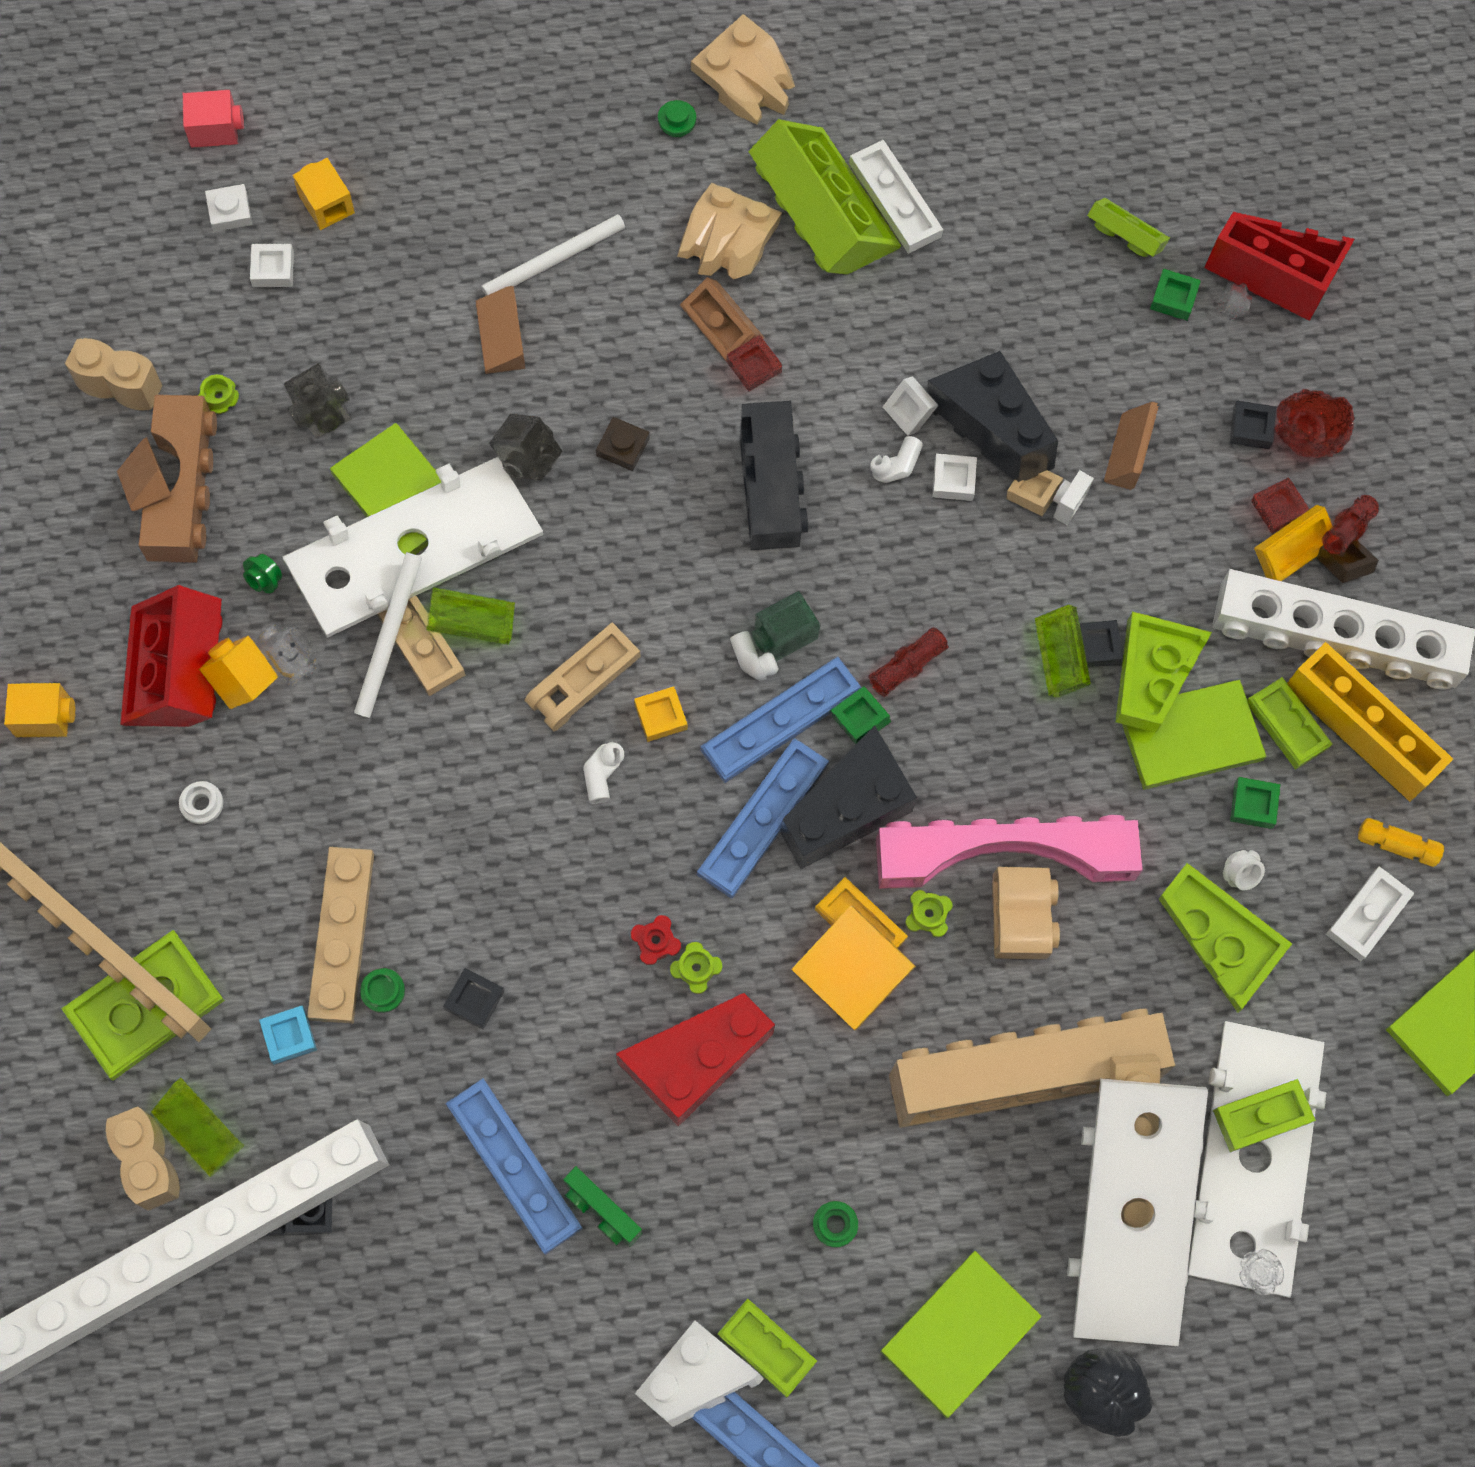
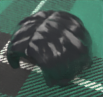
M1109 1348L1088 1350L1071 1363L1064 1375V1398L1070 1410L1077 1416L1081 1424L1094 1428L1099 1432L1115 1437L1128 1436L1135 1430L1134 1422L1140 1421L1151 1412L1152 1397L1150 1396V1388L1143 1375V1371L1133 1357L1127 1356L1124 1353H1119Z

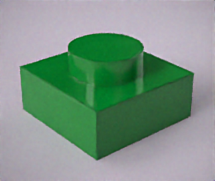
M1163 269L1150 309L1188 321L1201 280Z
M865 686L831 709L833 719L855 744L874 726L880 731L891 723L890 715Z
M1238 777L1234 783L1230 822L1273 829L1277 822L1281 784Z

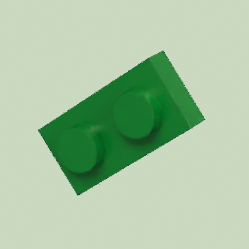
M577 1166L563 1179L564 1184L570 1189L564 1196L583 1214L590 1208L602 1220L597 1226L598 1229L616 1246L623 1240L631 1247L643 1234L642 1229Z

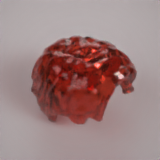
M1302 389L1299 393H1293V395L1279 403L1277 406L1279 424L1275 426L1274 430L1282 442L1299 456L1307 458L1333 457V454L1342 452L1344 446L1351 439L1355 420L1353 406L1345 397H1332L1323 391Z

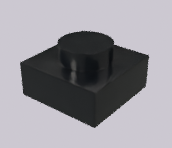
M1237 400L1232 413L1230 443L1270 449L1274 441L1277 406Z
M1117 620L1075 624L1073 632L1079 668L1121 664L1123 653Z
M464 968L443 1007L444 1010L484 1030L505 991L503 987Z

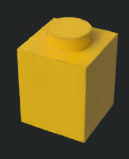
M328 157L317 163H310L299 172L293 174L298 195L320 230L355 213L350 192Z
M249 635L234 642L230 638H226L216 644L208 652L211 659L199 669L229 709L253 701L279 677L278 673Z
M60 683L8 684L4 725L15 737H67L68 723L74 722L76 709L74 699L68 695Z

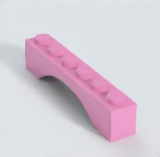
M1121 815L1103 816L1099 818V821L1082 822V818L1077 816L1062 817L1057 819L1056 823H1040L1038 818L1032 817L1017 819L1014 821V824H997V821L994 819H978L972 821L971 825L956 826L950 820H937L930 822L928 826L912 827L910 822L896 821L886 824V828H879L876 837L879 889L923 887L935 875L957 862L982 854L998 852L1030 853L1053 859L1076 870L1091 882L1135 881L1142 872L1138 820L1125 821L1124 816Z

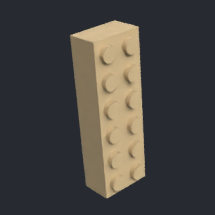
M1137 1009L1121 1014L1122 1020L1105 1023L1102 1016L1092 1017L1077 1022L1078 1028L1061 1031L1059 1024H1053L1034 1029V1036L1017 1038L1016 1032H1008L990 1037L991 1043L973 1046L972 1040H963L946 1045L947 1051L929 1054L928 1048H918L903 1052V1059L896 1060L889 1074L899 1128L1099 1092L1100 1078L1110 1079V1057L1156 1054L1161 1061V1079L1175 1067L1163 1013L1148 1015L1147 1009Z

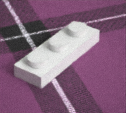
M884 140L850 155L849 165L908 254L942 238L943 228Z

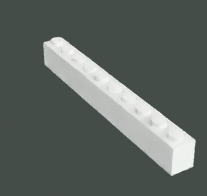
M358 1119L1 1318L0 1384L389 1166L370 1125Z

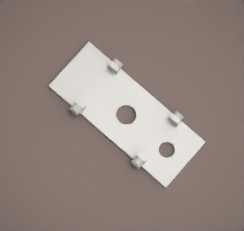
M499 457L460 475L453 470L450 463L438 468L435 472L441 480L440 484L348 527L341 522L338 515L323 522L329 533L328 536L283 556L284 563L327 638L388 609L405 554L398 548V541L406 533H420L428 541V547L425 552L417 555L422 557L409 599L543 535V530ZM335 570H342L350 576V581L344 588L333 589L326 583L328 574Z
M1228 1021L1224 1022L1217 1069H1211L1208 1081L1209 1085L1214 1086L1198 1200H1195L1193 1217L1195 1221L1187 1269L1188 1276L1283 1297H1291L1298 1241L1307 1242L1309 1225L1302 1223L1301 1217L1314 1122L1261 1141L1270 1153V1162L1264 1171L1255 1173L1246 1170L1239 1160V1150L1230 1153L1213 1110L1298 1079L1315 1117L1316 1108L1324 1110L1327 1092L1319 1091L1325 1042ZM1244 1232L1252 1237L1255 1249L1250 1257L1239 1258L1232 1253L1230 1239L1234 1233Z
M1100 1078L1095 1128L1083 1127L1081 1145L1093 1146L1081 1259H1068L1067 1276L1079 1277L1073 1325L1074 1338L1179 1346L1185 1287L1188 1282L1187 1269L1199 1165L1203 1151V1131L1208 1089L1206 1087ZM1148 1112L1156 1114L1160 1118V1127L1155 1134L1142 1136L1135 1131L1134 1124L1139 1115ZM1135 1198L1149 1201L1154 1209L1151 1221L1139 1228L1130 1227L1121 1219L1123 1206Z

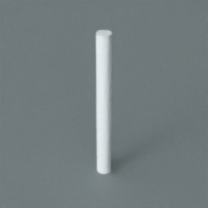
M617 214L481 285L482 291L487 296L502 288L516 286L625 229V224L620 215Z
M408 552L405 554L354 710L355 714L368 718L371 716L422 560L420 556Z

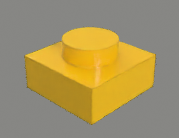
M674 686L634 699V705L647 742L688 730V724Z

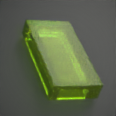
M433 587L430 594L426 630L509 645L512 638L515 602Z
M1068 604L1034 618L1048 696L1061 697L1091 685L1077 607Z

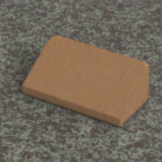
M707 277L680 304L726 362L735 359L765 338L716 280Z
M508 286L476 300L486 374L525 369L514 286Z
M1149 402L1130 409L1121 415L1104 478L1106 483L1129 490L1135 488L1143 468L1159 407L1157 406L1158 403Z
M146 437L117 470L132 511L139 510L171 496L160 465Z

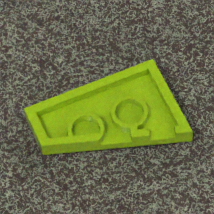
M1132 611L1127 620L1115 722L1156 733L1212 632Z
M1186 863L1159 897L1161 904L1237 1013L1244 1008L1292 945L1286 938L1188 863Z

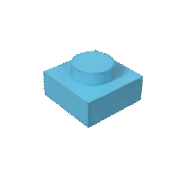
M303 1006L259 1020L269 1056L274 1065L317 1051Z

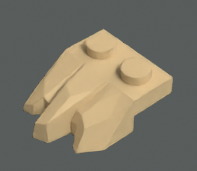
M744 14L691 60V71L719 93V101L737 116L758 125L762 118L760 107L766 106L785 115L789 103L788 96L783 89L795 87L790 69L774 39Z
M711 183L696 203L690 215L677 257L686 259L692 256L699 257L701 261L698 274L712 276L720 267L726 268L728 275L732 279L749 275L760 261L765 244L777 229L782 212L770 208L762 202H756L737 194L729 188Z

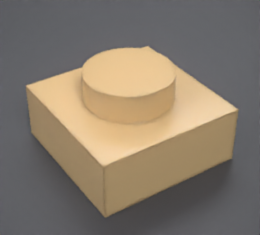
M1046 470L1026 481L1018 482L1014 480L1007 490V500L1043 516L1062 485L1063 478Z

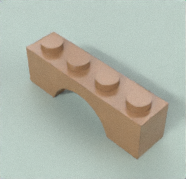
M154 396L151 433L159 449L170 453L180 461V473L174 488L170 491V497L142 509L139 547L147 561L197 562L198 549L205 548L206 527L204 524H201L202 511H208L210 505L209 487L205 486L206 473H212L213 451L211 448H208L209 436L216 435L217 417L215 411H210L204 396Z

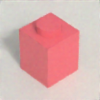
M230 90L183 93V124L191 148L238 144L237 130L244 129L242 107L241 105H234Z

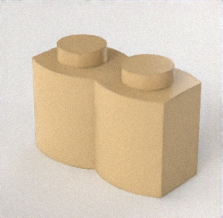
M77 339L65 362L77 387L84 393L97 398L114 397L120 404L131 409L151 410L154 405V396L158 395L162 388V383L149 359L132 351H114L110 346L98 340Z
M997 867L993 873L992 882L995 958L1047 959L1052 954V949L1059 947L1060 941L1059 923L1052 922L1051 906H1056L1058 902L1057 880H1051L1050 868Z
M138 1106L108 1118L106 1121L107 1141L114 1155L122 1161L120 1168L121 1182L128 1197L135 1204L146 1210H151L177 1199L180 1191L178 1175L171 1162L164 1157L165 1140L157 1121Z

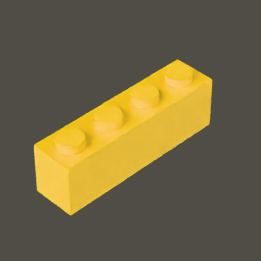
M1327 642L1312 654L1287 682L1303 704L1409 802L1425 789L1453 760L1445 750Z

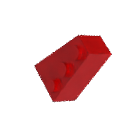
M1233 212L1219 234L1204 268L1310 321L1355 239L1343 236L1341 241L1319 237L1318 230L1306 228L1305 232L1301 233L1281 228L1282 222Z
M742 993L616 1053L617 1064L679 1126L773 1035L775 1024L745 993Z

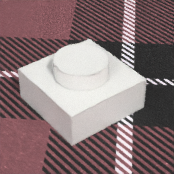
M244 184L205 191L213 232L253 225Z
M292 244L251 245L250 281L252 287H293L294 250Z
M913 376L903 379L883 405L885 411L907 436L918 432L938 407V404Z
M936 453L932 497L973 501L977 457Z
M1079 470L1072 483L1064 480L1053 499L1058 504L1053 518L1068 525L1087 496L1094 478Z

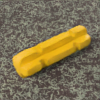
M1366 818L1359 828L1358 839L1361 842L1372 846L1378 843L1380 844V849L1412 860L1414 856L1418 857L1420 863L1434 867L1440 863L1443 857L1444 845L1431 839H1427V842L1422 841V836L1391 825L1385 828L1383 827V822Z

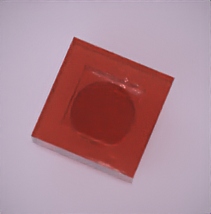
M761 335L727 354L726 362L748 392L782 372V363Z
M1289 477L1254 494L1251 499L1252 504L1272 534L1310 510Z

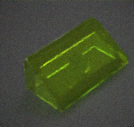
M181 1077L169 1088L151 1111L209 1177H212L245 1146Z

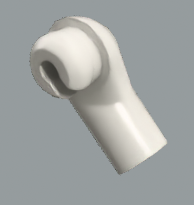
M906 436L897 456L889 458L885 455L882 458L878 455L873 458L870 463L873 477L883 483L908 477L913 471L923 443L915 437Z
M748 631L740 632L730 638L738 663L745 673L758 681L767 680L766 676L774 675L778 672L779 668L772 653L767 652L760 657L758 656Z
M609 742L602 744L583 766L590 804H599L610 800L607 779L624 759V750L618 743Z

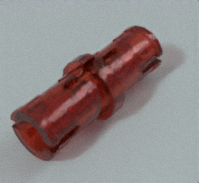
M1361 495V498L1357 497L1349 508L1339 512L1334 520V525L1322 537L1324 548L1332 554H1340L1341 551L1345 552L1352 541L1360 539L1366 533L1368 523L1378 515L1379 504L1377 500L1370 495Z
M930 628L922 637L911 643L908 647L902 646L896 650L895 656L875 672H872L868 676L870 684L879 695L886 697L908 678H916L921 674L923 667L928 662L949 648L947 645L948 641L937 628Z

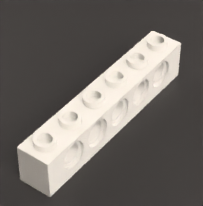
M1229 569L1221 583L1212 628L1222 630V633L1229 638L1244 639L1250 637L1262 640L1264 645L1273 649L1291 647L1303 650L1304 654L1308 657L1327 642L1355 669H1367L1369 667L1386 671V675L1391 678L1409 679L1412 677L1427 681L1428 686L1441 690L1456 688L1468 675L1475 629L1233 569ZM1258 607L1263 609L1267 613L1268 618L1257 616L1252 608ZM1293 617L1305 620L1309 628L1298 626ZM1334 627L1344 629L1348 633L1349 638L1339 636ZM1375 637H1380L1387 641L1390 649L1381 647ZM1416 647L1425 649L1431 659L1422 657Z

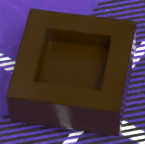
M612 417L596 448V456L633 471L650 439V432Z
M1354 536L1321 546L1317 559L1342 583L1374 573L1379 561Z

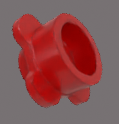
M659 915L655 918L654 922L645 926L635 925L631 930V939L638 943L641 951L640 959L646 965H654L657 960H661L668 955L675 956L681 949V942L679 939L674 938L670 929L672 923L667 916ZM653 937H659L660 942L658 944H654L652 942Z

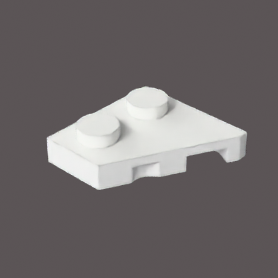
M694 1321L635 1394L674 1427L692 1418L697 1411L710 1409L726 1401L724 1396L747 1385L751 1388L759 1385L764 1378L698 1322Z

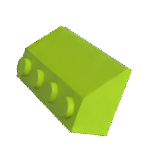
M778 119L748 151L757 164L755 167L756 171L770 184L776 193V202L789 213L795 222L794 228L797 234L808 242L815 253L814 259L824 271L848 275L901 247V244L822 127Z

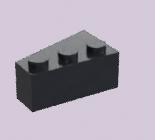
M1001 351L928 380L927 393L938 404L933 414L935 416L937 414L941 415L952 424L954 432L960 437L964 438L966 436L981 448L982 455L1013 480L1018 482L1026 481L1038 476L1041 472L1050 471L1055 468L1058 439Z
M791 400L742 404L739 440L751 551L800 547L801 533H808V517L806 508H800L799 495H804V481L802 471H797L796 458H800L798 434H794Z
M876 726L783 818L780 833L800 869L913 812L917 796Z

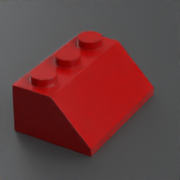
M177 585L131 606L120 725L190 727L212 718L216 705L214 688L199 669L211 659V656L208 654L209 650L218 644L219 632L223 622L221 598Z

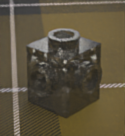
M319 363L283 383L293 405L288 407L290 415L300 429L307 426L316 439L334 431L338 426L352 419L345 405L346 402L350 401L346 390L338 379L332 381Z
M510 414L489 442L502 461V467L505 472L519 480L542 481L563 452L554 439L552 430L537 416Z

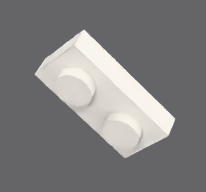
M1379 866L1325 935L1361 962L1367 957L1414 895V892Z

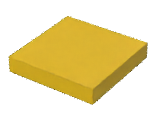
M850 906L791 970L851 1028L857 1030L916 966L858 910Z

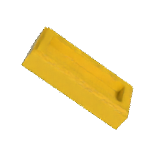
M1315 505L1257 545L1254 550L1266 578L1282 581L1317 557L1321 546L1338 541L1326 508Z
M846 877L815 906V911L831 926L850 906H853L896 948H899L908 938L892 920Z

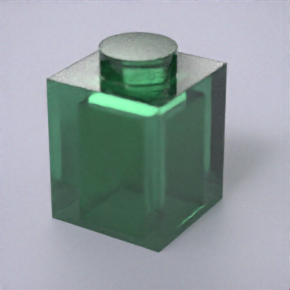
M797 591L756 613L755 630L752 631V635L761 652L766 653L769 651V653L773 654L775 660L778 661L817 640L820 623L800 591Z

